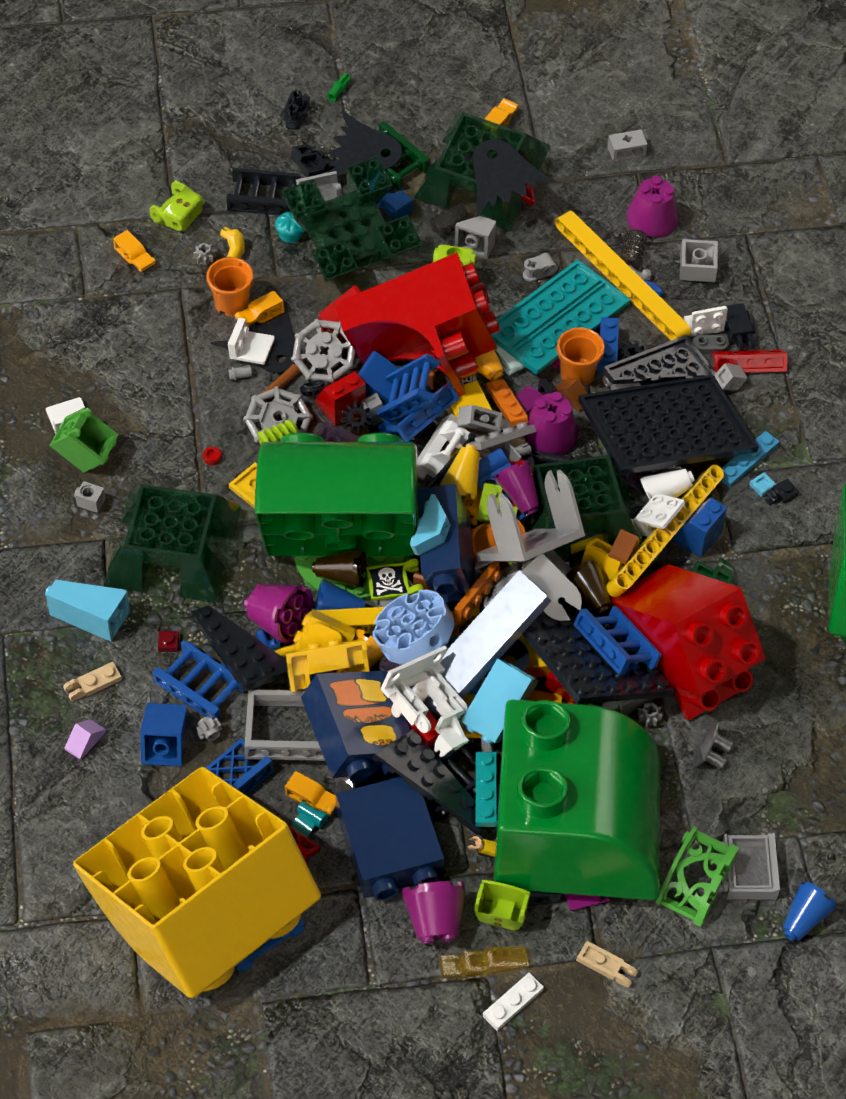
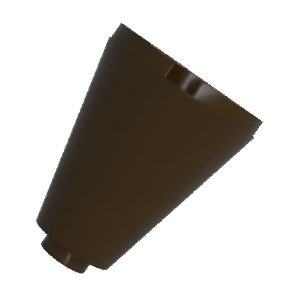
M354 549L319 557L312 564V572L318 578L362 588L366 583V578H363V574L367 572V556L365 552H362L363 549Z
M596 561L584 562L585 566H575L567 573L566 577L577 587L581 594L582 602L595 615H607L610 612L612 603L599 564Z

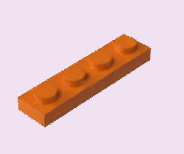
M497 379L486 383L488 392L505 419L509 421L510 427L517 426L516 424L522 422L528 423V416L504 379Z
M494 561L456 605L454 608V623L462 625L466 619H469L472 611L481 604L485 595L490 593L493 585L500 581L502 572H500L499 562Z

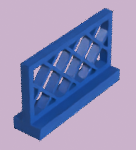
M240 739L209 764L206 769L216 773L218 777L220 773L230 772V779L223 780L247 796L275 773L272 760L267 756L263 759H258L260 762L255 766H248L249 760L252 759H245V755H235V752L240 747L244 748L245 741ZM235 760H245V766L234 767ZM224 761H231V767L220 768V764ZM234 772H245L241 778L233 779Z

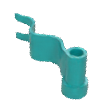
M302 801L297 808L299 814L291 827L308 838L315 826L321 828L325 824L328 814L322 810L318 811Z

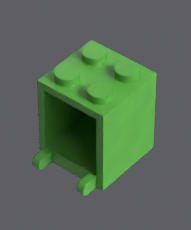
M84 407L64 418L49 446L84 473L107 462L108 454L115 447L119 434L96 417L91 409Z

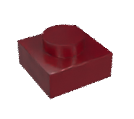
M159 631L158 652H178L179 631Z

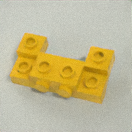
M340 639L329 640L328 644L320 645L319 642L308 644V648L285 653L291 692L306 689L310 684L309 674L348 668V672L369 671L365 639L340 642Z

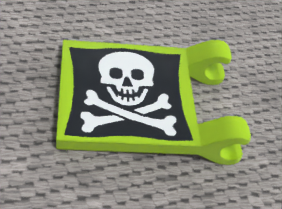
M411 559L404 563L366 567L371 601L398 598L407 593L413 595L418 593L419 590H423L421 584L408 586L406 571L417 572L419 570L418 560Z

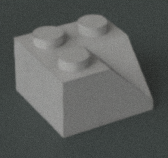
M478 216L477 218L456 223L455 246L473 249L476 256L487 259L495 245L496 221Z
M682 239L680 280L715 282L718 241Z

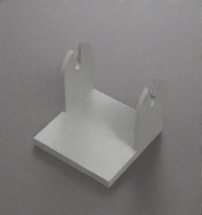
M552 470L548 471L545 477V490L555 524L554 529H534L521 534L515 511L508 498L500 493L499 507L494 493L490 494L487 501V511L496 545L476 553L477 561H526L585 536L572 485L561 470L557 471L558 485Z
M554 550L526 561H515L502 573L500 581L495 583L490 593L484 597V607H486L520 570L551 600L550 604L543 610L551 618L560 621L570 620L562 604L558 603V599L561 597L579 610L582 603L581 594L577 587L566 577L571 568Z

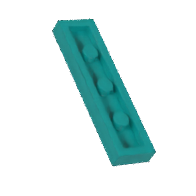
M476 752V827H496V752Z

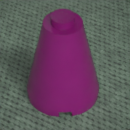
M529 460L522 461L523 464L520 466L514 464L500 471L499 475H494V478L522 514L526 513L528 516L537 512L536 508L539 507L531 465Z

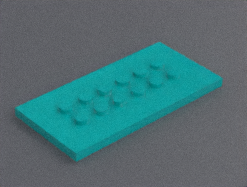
M576 260L500 316L497 321L501 331L492 335L499 347L534 374L538 375L559 358L556 352L558 338L565 331L578 327L595 331L600 327L601 317L612 318L628 306L631 299L581 261Z

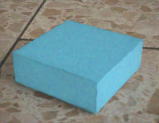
M763 472L751 480L749 485L763 497L768 491L772 490L776 483Z

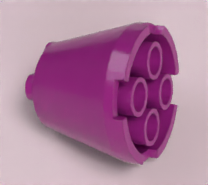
M656 175L640 184L627 209L626 216L629 228L644 238L646 236L663 238L670 235L676 229L679 212L674 188L669 182Z
M560 392L545 394L535 401L528 415V425H534L536 432L525 435V443L527 442L531 446V450L535 449L558 455L567 454L574 448L578 438V426L570 402Z
M259 583L252 591L250 597L245 599L244 607L247 608L248 618L276 640L290 643L294 642L293 639L296 632L302 630L304 626L302 621L305 615L311 611V608H314V599L309 589L299 585Z
M450 881L418 884L413 890H410V887L402 889L403 900L417 940H421L423 945L433 944L435 939H442L444 943L454 942L456 937L460 935L466 893L464 882H458V885H453Z

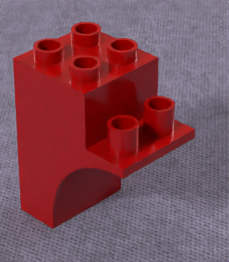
M458 253L444 257L334 303L343 333L363 365L373 351H376L390 362L416 360L425 354L432 355L440 362V365L436 368L448 376L459 396L466 394L462 379L480 372L475 357L497 349L492 334L501 331L493 310H490L489 304L491 300L485 285L481 283L473 262L463 265Z
M668 564L634 582L621 596H609L612 607L617 606L662 654L657 667L674 688V695L686 720H690L706 710H714L720 702L738 692L749 690L753 684V676L748 669L766 659L740 587Z

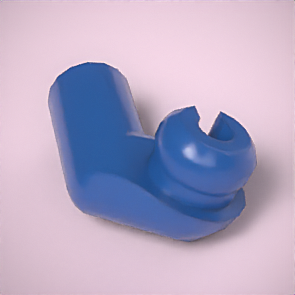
M644 280L660 297L663 295L664 291L658 284Z
M264 630L256 632V637L260 642L273 651L279 649L280 641L275 639L268 640Z

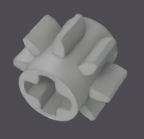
M202 243L195 247L196 251L193 252L194 259H197V264L208 265L214 262L213 257L216 255L215 250H212V245Z
M644 702L642 708H638L639 722H643L646 727L657 726V720L662 719V714L660 713L661 706L657 707L654 702L647 704Z
M210 716L202 718L198 722L199 727H196L200 739L206 738L207 741L216 740L222 730L219 720L217 718L212 720Z

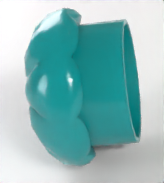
M285 212L278 216L275 222V228L280 239L288 243L299 241L307 226L304 217L296 212Z

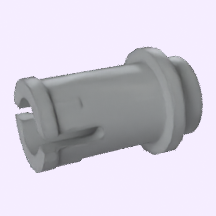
M250 365L239 368L231 367L228 370L230 380L236 381L239 378L252 376Z

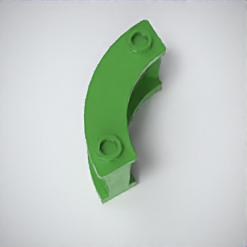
M694 826L690 832L686 831L681 842L683 845L663 885L660 884V894L656 904H661L693 920V924L701 927L718 892L716 891L734 864L740 847L734 844L729 846L698 831V828ZM697 841L707 846V852L703 853L700 844L699 849H692L693 842ZM712 849L715 850V851H717V852H719V853H721V854L711 853V852H712ZM687 851H688V853H689L691 856H689V857L683 859L684 856H685V854H686ZM709 860H712L711 865H717L715 871L708 869ZM704 861V870L707 876L712 879L711 883L700 882L689 890L684 876V868L692 863ZM677 872L678 882H672ZM672 888L677 890L674 897H679L682 893L685 897L680 903L667 897ZM698 888L704 889L703 896H698V892H696L695 896L692 894ZM688 901L698 912L684 905Z

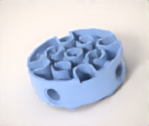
M419 590L418 593L413 595L407 593L390 602L379 613L374 622L376 627L373 631V638L389 661L403 665L446 645L454 628V616L437 592Z

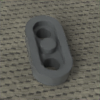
M698 335L694 337L692 343L701 354H712V351H726L729 341L723 335Z

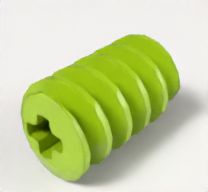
M291 419V421L285 420L284 424L280 422L277 426H271V430L269 428L264 429V433L259 431L257 436L261 445L264 442H280L282 437L299 433L295 422Z

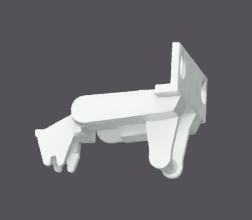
M453 414L441 420L417 459L418 478L421 480L427 474L434 478L451 459V454L455 447L460 449L468 440L470 432L463 427L457 426L458 418ZM448 441L449 444L445 451L440 452L445 442ZM488 448L483 449L487 453L489 452ZM492 481L486 482V483H488V484H494V485H495V482H492Z
M446 646L390 670L381 687V691L393 702L391 708L393 716L400 717L403 714L412 726L416 725L422 733H426L431 729L430 721L426 718L429 709L424 704V701L428 696L432 698L437 704L436 710L441 715L435 727V730L440 735L435 742L434 748L435 752L440 751V757L445 756L452 750L459 749L469 741L465 737L459 723L461 715H464L468 710L467 704L441 675L445 671L440 663L447 650ZM416 684L415 691L413 692L410 687Z

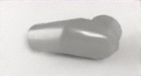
M629 265L643 281L650 279V270L644 269L642 272H637Z

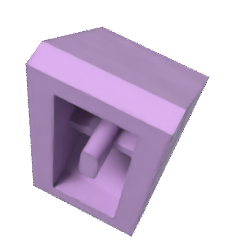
M91 719L76 723L66 743L65 750L81 760L106 733V729Z

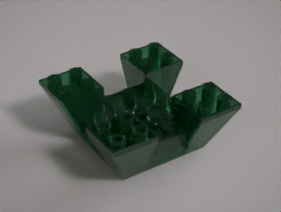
M464 112L456 113L442 140L446 146L438 159L428 168L414 198L447 209L457 187L477 193L473 154L476 148L485 141L496 139L508 143L538 170H540L551 145L526 133ZM490 150L487 152V157L494 159L497 157V152ZM512 191L509 203H505L497 196L495 205L492 206L490 201H488L479 216L496 221V227L510 232L524 201L519 194Z
M378 156L346 167L348 193L328 201L324 200L314 179L281 190L296 223L309 234L316 248L311 250V253L325 282L355 272L360 267L370 263L392 258L423 246L408 215L385 223L377 204L392 188L393 184Z
M610 455L538 464L531 467L539 502L538 508L542 509L543 512L531 530L555 528L545 490V477L548 471L552 470L558 485L557 471L561 470L572 485L584 532L601 530L604 542L612 546L621 529L638 536L639 546L644 542L642 533L634 520L635 517L623 500V498L630 496L624 475H620ZM570 542L553 549L565 562L571 564Z
M144 484L132 488L129 491L121 523L130 524L129 529L112 553L104 586L142 592L149 564L181 568L180 597L218 603L226 568L210 550L208 544L210 536L234 539L241 505L215 494Z

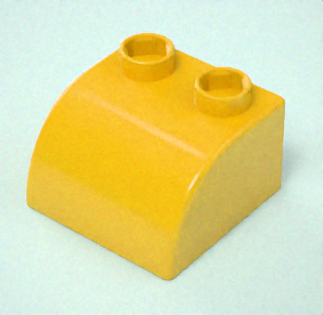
M205 767L195 770L73 862V866L90 894L126 942L145 962L189 998H195L203 991H210L225 984L232 976L237 964L269 939L282 937L292 931L297 926L301 914L321 898L320 890L287 823Z

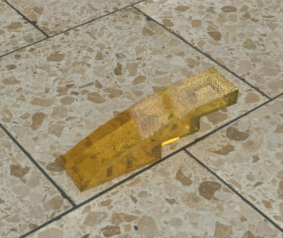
M486 947L483 951H463L461 955H441L438 958L442 978L483 976L529 967L525 947Z

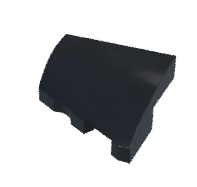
M308 144L294 146L290 157L307 177L320 175L335 166H329V164L337 160L335 158L333 160L325 158V153L314 149V147Z

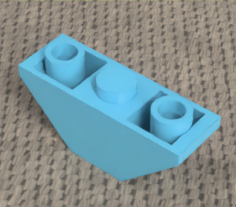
M431 494L429 501H426L422 518H419L417 523L418 529L410 541V546L415 555L418 556L444 543L451 526L434 494Z

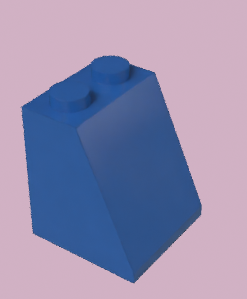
M376 351L371 353L358 375L366 383V398L377 392L383 405H386L389 402L393 383L385 380L388 374L399 368Z
M713 498L708 499L694 511L671 540L701 558L721 535L727 507Z
M146 704L140 730L141 764L182 766L187 727V705Z

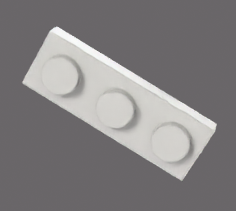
M528 973L483 1012V1017L498 1031L544 990V987Z

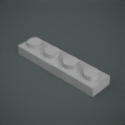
M522 422L516 424V428L514 426L503 428L501 433L500 431L490 432L488 437L486 435L475 437V441L468 444L476 446L477 450H482L534 433L536 429L534 425Z

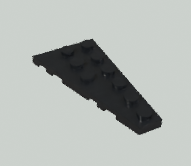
M687 335L606 365L602 369V372L612 385L666 382L716 374V371Z
M208 605L191 611L192 619L243 692L288 677L286 659Z
M414 729L372 757L376 762L380 760L388 766L387 770L391 773L396 772L402 776L406 784L431 801L433 799L439 803L443 811H450L456 816L457 821L476 835L487 828L476 827V801Z

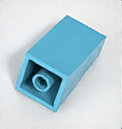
M55 580L52 585L48 586L45 592L51 616L110 642L130 613L128 594L123 589Z
M497 658L461 720L465 724L464 728L473 734L478 732L482 735L481 739L489 744H492V742L499 743L503 738L506 702L512 699L528 700L538 685L539 680L509 662Z

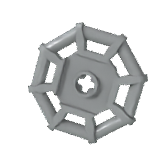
M317 318L302 331L295 334L291 361L299 367L305 376V380H324L332 384L347 371L355 367V351L343 333L340 321H325ZM322 328H331L334 331L332 334L322 332ZM316 329L318 334L308 340L306 336ZM339 333L345 338L346 343L342 344L337 338ZM302 342L307 344L306 354H300ZM323 347L329 348L328 355L320 354ZM344 349H348L347 360L342 359ZM306 359L312 364L310 370L303 363ZM341 363L343 366L333 373L332 369ZM316 370H327L328 375L317 374Z
M274 386L273 389L257 396L253 395L247 414L243 417V422L247 424L254 437V442L259 443L257 436L259 431L254 422H260L261 431L264 433V429L269 428L271 430V426H277L280 422L284 424L285 420L291 421L292 419L295 424L297 420L303 422L300 430L298 429L299 433H307L310 422L313 420V414H310L302 399L303 396L279 389L278 386ZM274 396V400H272V402H264V400ZM279 396H280V397H283V398H286V399H289V400H291V401L288 402V401L279 399ZM295 405H298L301 413L298 414L297 411L295 412ZM257 406L261 407L260 414L254 415ZM280 414L283 420L276 421L273 417H277Z

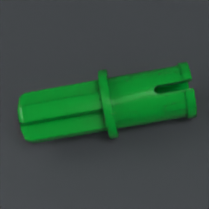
M344 73L338 81L334 82L333 88L327 93V98L330 101H336L338 96L345 91V87L351 80V76L348 73Z

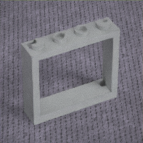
M248 690L244 745L245 759H263L267 756L271 760L325 761L322 752H316L321 751L318 741L252 740L254 706L304 707L301 696L305 691Z

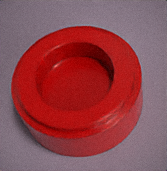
M208 447L203 451V461L207 465L214 466L221 462V451L217 447Z

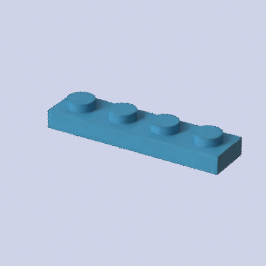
M764 431L755 439L759 446L756 453L735 456L721 468L724 472L721 482L729 488L779 446V441L775 437Z

